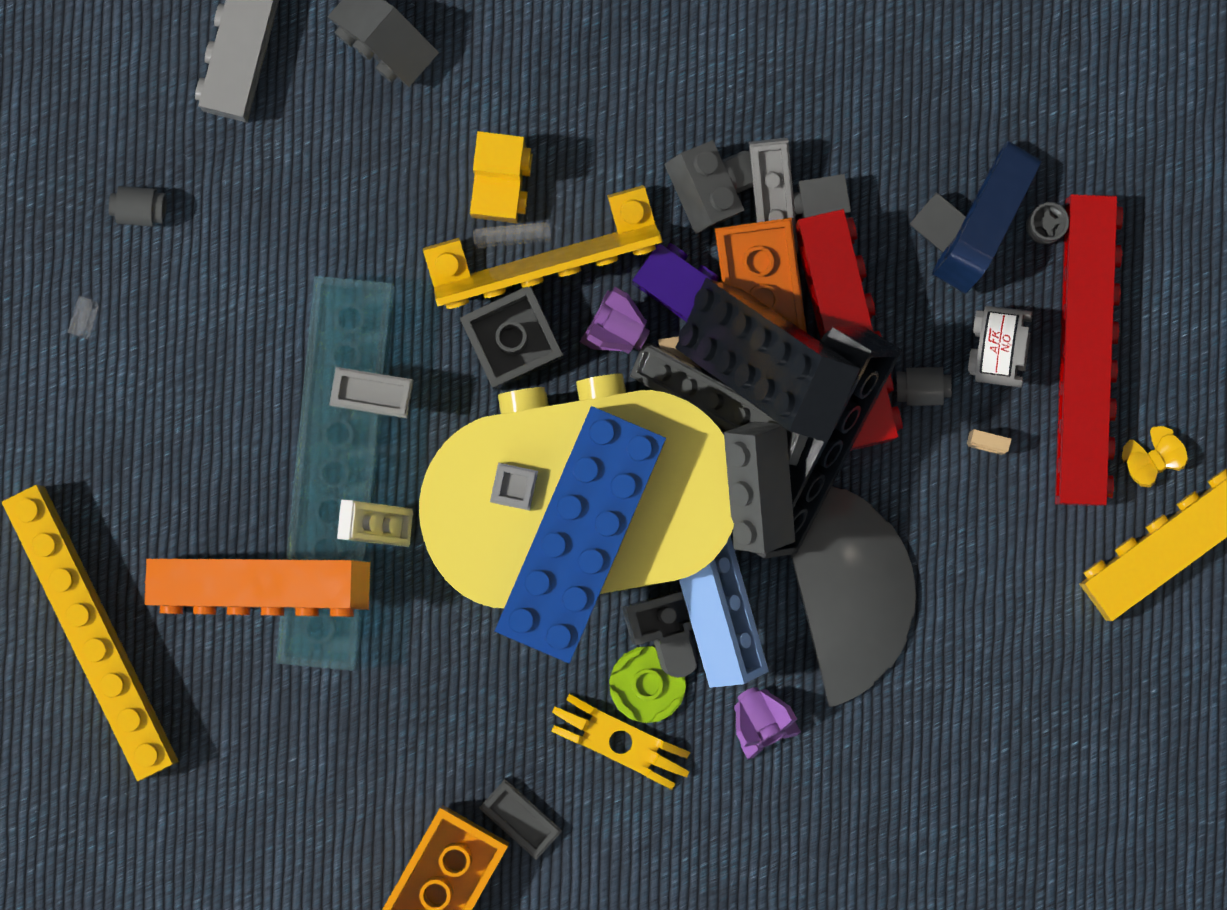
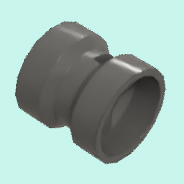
M1050 202L1039 205L1028 216L1026 221L1028 236L1034 242L1041 245H1049L1056 242L1066 233L1069 226V217L1066 210L1062 206Z

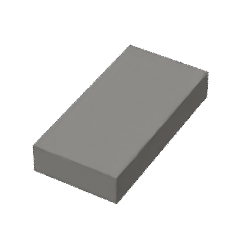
M336 367L329 406L407 419L414 380Z

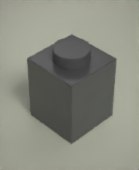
M845 174L799 181L797 185L798 192H793L795 215H802V218L844 209L846 217L851 213Z

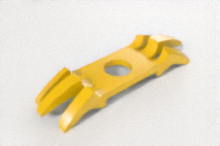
M571 694L568 695L566 700L592 715L590 720L554 706L552 713L585 732L583 736H580L556 725L553 726L552 732L596 751L672 790L675 783L649 769L651 764L683 777H688L690 771L658 754L657 751L661 748L684 758H688L689 751L608 715ZM616 731H625L632 738V746L625 753H616L609 745V739Z

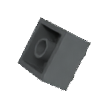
M531 286L524 287L460 317L494 391L564 359Z

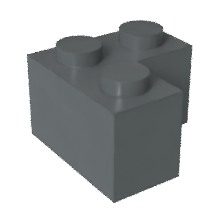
M341 0L327 16L338 27L334 33L349 47L352 48L353 46L367 60L370 61L374 57L379 62L375 69L391 83L397 78L410 87L439 54L420 32L394 6L385 0Z

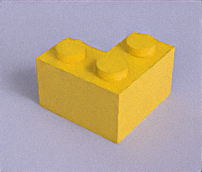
M477 131L473 163L475 176L470 208L472 218L517 223L518 214L525 215L528 192L521 191L523 176L530 177L533 154H531V148H526L524 137Z

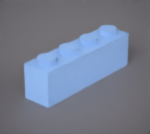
M730 536L721 552L711 563L699 572L679 579L710 688L746 684L769 672Z

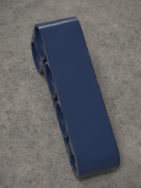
M1010 141L1004 144L994 160L956 237L942 253L933 269L932 275L964 294L976 284L992 262L1041 164V159Z

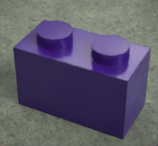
M659 243L633 278L632 285L687 322L694 306L695 296L701 289L705 278L718 281L720 278L703 265H700L697 270L685 260L688 255L672 243H669L667 247Z

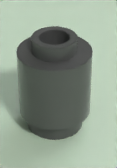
M119 186L117 193L110 194L109 215L115 216L116 224L154 227L155 223L164 224L167 210L166 193H158L156 188Z
M906 367V371H897V402H907V406L944 405V398L951 397V374H943V367Z

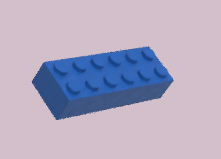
M593 406L590 407L494 632L566 663H571L664 446L665 437Z

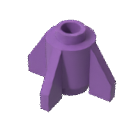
M614 287L612 292L608 290L604 295L600 308L580 342L594 350L623 351L629 354L633 348L638 351L641 349L650 330L644 328L647 319L643 317L629 294Z
M753 687L738 696L739 702L734 706L736 712V735L740 740L741 748L747 759L754 758L764 749L763 747L772 745L782 738L794 737L801 733L795 722L797 718L791 707L768 690H759L758 687Z

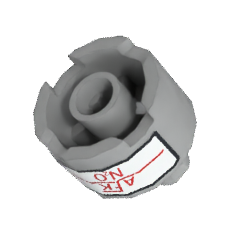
M988 305L985 306L984 311L976 310L973 333H975V337H980L978 349L971 348L968 372H970V375H975V382L1022 388L1023 377L1017 376V371L1026 370L1030 333H1028L1029 327H1024V321H1032V311Z

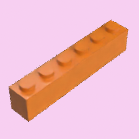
M146 559L145 605L160 606L159 614H183V607H193V614L216 615L217 607L227 608V615H250V608H261V615L284 616L285 608L295 609V616L317 617L319 616V609H330V616L354 617V609L369 610L370 562L354 560Z

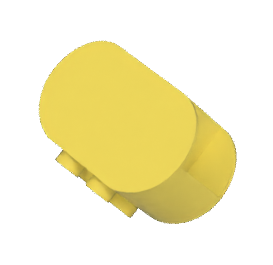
M622 373L576 381L579 401L549 406L545 387L520 389L498 394L501 414L482 417L462 427L442 445L427 469L419 499L420 527L427 551L441 575L463 596L484 606L504 608L590 407L593 406L666 438L600 594L668 583L686 578L699 572L716 558L727 543L734 527L730 511L724 434L708 415L680 397L654 390H639L626 393ZM498 462L538 471L530 511L490 502Z

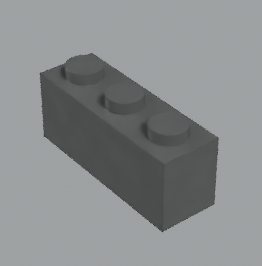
M754 421L724 432L730 511L734 523L732 530L734 549L765 554L795 542L786 428L780 424Z

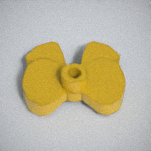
M1164 426L1151 428L1150 435L1155 450L1149 453L1135 440H1129L1124 445L1122 460L1123 462L1127 461L1130 476L1141 487L1153 486L1158 473L1163 472L1166 468L1177 471L1185 468L1188 462L1186 448L1174 436L1172 429Z

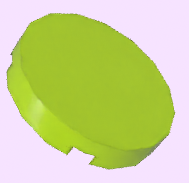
M653 646L636 647L623 654L614 665L609 679L610 695L617 709L629 719L642 723L659 722L672 715L682 703L686 690L685 677H673L667 675L662 670L656 648Z

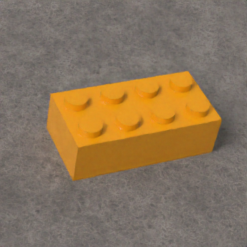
M442 805L382 910H472L505 853L509 842Z

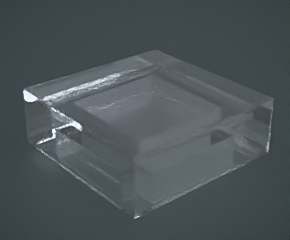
M79 296L67 333L87 340L99 308L98 303Z

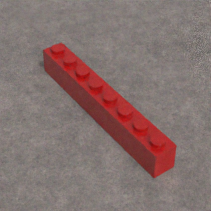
M1071 194L1065 200V210L1069 217V226L1064 234L1055 504L1107 505V498H1112L1114 492L1113 475H1108V460H1113L1115 456V437H1109V422L1115 421L1117 410L1116 398H1110L1111 383H1116L1118 376L1117 360H1112V344L1117 345L1119 340V322L1113 321V306H1119L1121 294L1120 283H1114L1115 268H1120L1122 260L1121 245H1116V229H1122L1123 207L1117 206V196Z

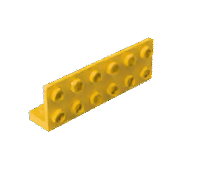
M641 185L607 195L617 232L471 274L460 237L424 247L423 253L434 286L437 306L446 304L447 309L457 308L469 303L468 298L483 294L484 298L496 297L506 292L505 287L520 283L521 287H530L544 281L543 276L557 272L559 277L569 276L581 271L580 266L595 262L596 266H603L616 262L620 254L633 251V255H642L656 249L655 244L662 243L663 241L654 221L645 186Z

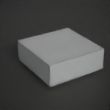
M498 462L490 502L530 511L538 471Z

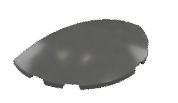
M833 486L828 492L797 554L790 555L829 708L859 696L871 688L886 670L893 666L907 642V635L912 618L914 617L916 603L913 568L907 550L893 526L870 503L846 489H839Z

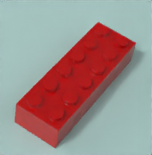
M844 209L798 219L795 225L798 248L820 340L832 327H866L873 332L870 319L876 315L871 293L864 294L862 287L863 278H866V269L862 255L855 256L853 244H855L854 240H857V232L853 217L846 218ZM878 330V331H874V333H876L877 335L881 336V333H880L879 330ZM891 374L850 451L893 441L898 438L897 431L903 429L898 406L891 407L888 395L891 391H894Z

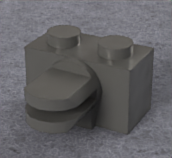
M711 140L678 154L664 164L695 234L722 224L745 211L737 194L753 187L750 151H742L721 159L714 141Z
M682 589L621 606L632 644L639 645L653 641L660 666L667 675L677 678L685 677L695 670L698 659L690 632L693 628Z

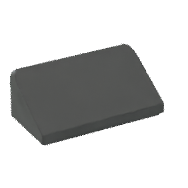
M936 192L909 225L943 253L956 237L966 216Z

